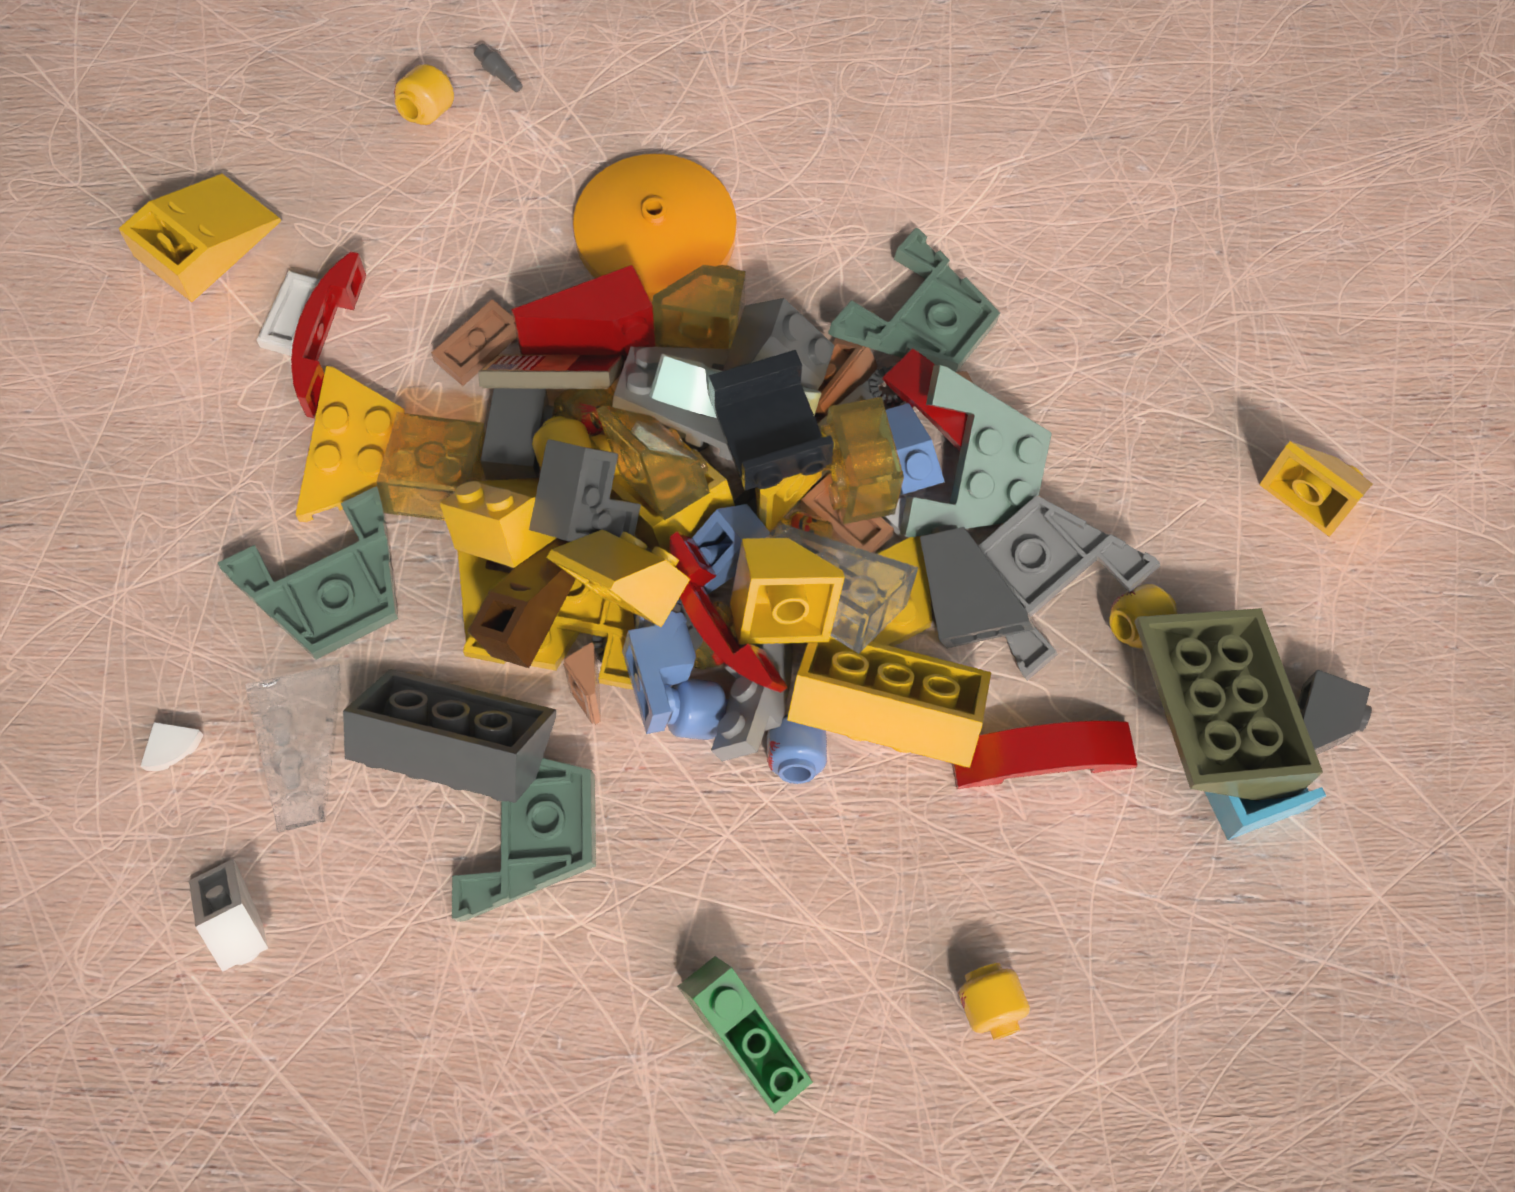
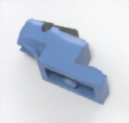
M680 597L662 627L634 614L636 629L628 630L622 650L646 734L665 730L670 714L675 710L674 695L670 685L685 682L689 679L696 658L695 651L703 642V638L686 613Z

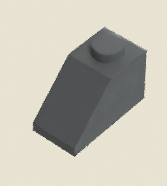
M1316 670L1303 684L1298 707L1316 755L1343 744L1357 731H1364L1372 712V707L1366 705L1371 688L1320 670Z

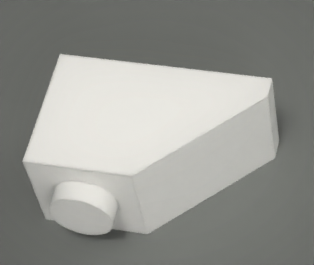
M234 859L189 880L195 927L222 972L234 965L246 964L255 959L260 952L268 949L263 923Z

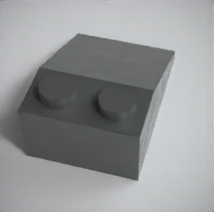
M785 298L745 305L723 371L796 350L802 363V387L818 390L824 381L834 345Z

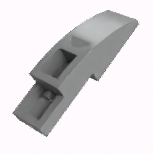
M793 643L752 644L766 652L788 688L781 693L750 681L726 664L725 668L736 680L730 691L726 713L718 724V731L711 751L722 762L758 752L764 731L781 727L791 684ZM739 644V645H740V647L742 648V647H744V646L747 645V644Z

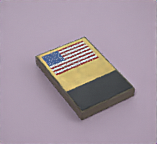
M500 354L478 371L479 387L608 389L622 373L624 367L623 355Z

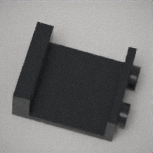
M796 350L709 375V399L744 490L755 487L759 489L771 488L779 484L784 478L800 473L802 475H813L822 471L827 465L832 464L834 442L831 435L823 437L801 384L802 363Z

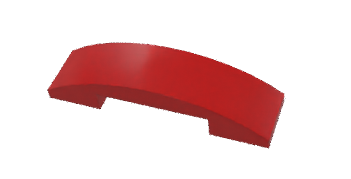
M349 252L320 280L306 302L296 327L292 345L291 369L295 392L306 417L315 418L324 378V372L318 360L337 308L354 310L366 279L360 255L356 252Z
M912 348L883 376L882 380L906 404L909 403L912 409L916 407L961 451L968 414L926 405L935 364Z
M678 531L670 536V554L679 560L676 568L690 579L680 599L700 636L712 651L737 673L763 687L779 693L783 692L788 687L766 652L749 643L741 648L704 590L703 586L717 575L696 542Z
M1121 721L1063 722L979 735L970 768L952 763L957 789L1002 784L1004 779L1085 769H1091V773L1133 769L1138 766L1129 722Z

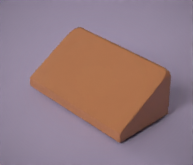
M839 338L832 342L834 349L824 381L818 388L821 396L814 415L820 420L825 418L860 384L862 385L872 376L878 365L870 348Z
M591 642L565 658L563 665L570 693L590 722L596 725L601 722L600 683L598 680L599 669L594 643Z

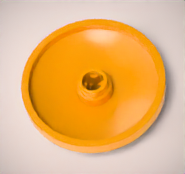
M642 154L613 163L599 172L587 184L577 201L574 211L573 229L575 244L579 257L588 272L594 278L633 265L650 301H668L682 298L707 286L723 271L729 262L736 242V211L725 186L703 166L674 155Z

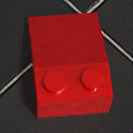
M633 265L511 309L521 355H623V361H626L631 347H655L653 305Z

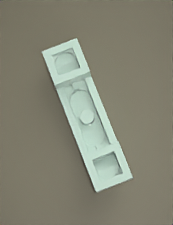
M661 354L649 396L666 404L717 418L709 399V375L722 371L708 368L700 362ZM803 387L812 412L815 415L821 392Z

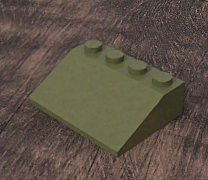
M1262 608L1137 617L1134 622L1190 789L1256 801L1296 797L1323 773Z

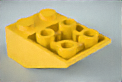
M221 173L149 201L118 229L136 259L190 302H193L281 222V219Z

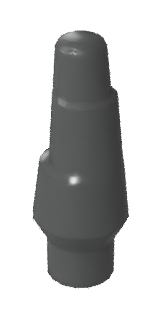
M481 44L476 48L474 56L481 61L484 70L494 77L497 76L514 92H519L522 89V83L498 52L490 50L485 44Z

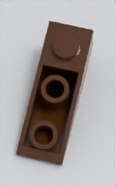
M556 538L516 566L489 591L468 632L491 657L530 668L576 580L546 557L551 549L571 541Z

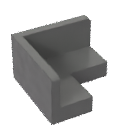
M549 439L545 447L529 530L566 541H574L599 530L607 531L619 538L623 531L635 536L641 504L610 498L618 454Z

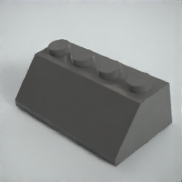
M389 669L343 710L345 759L365 764L370 768H382L405 774L412 779H424L447 785L454 790H466L489 796L497 801L516 803L537 777L556 719V709Z

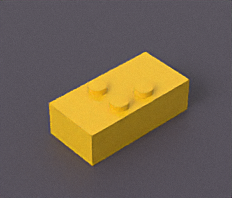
M831 631L829 642H811L806 647L797 673L787 720L845 735L852 740L868 741L891 747L898 752H911L970 768L983 724L991 672Z

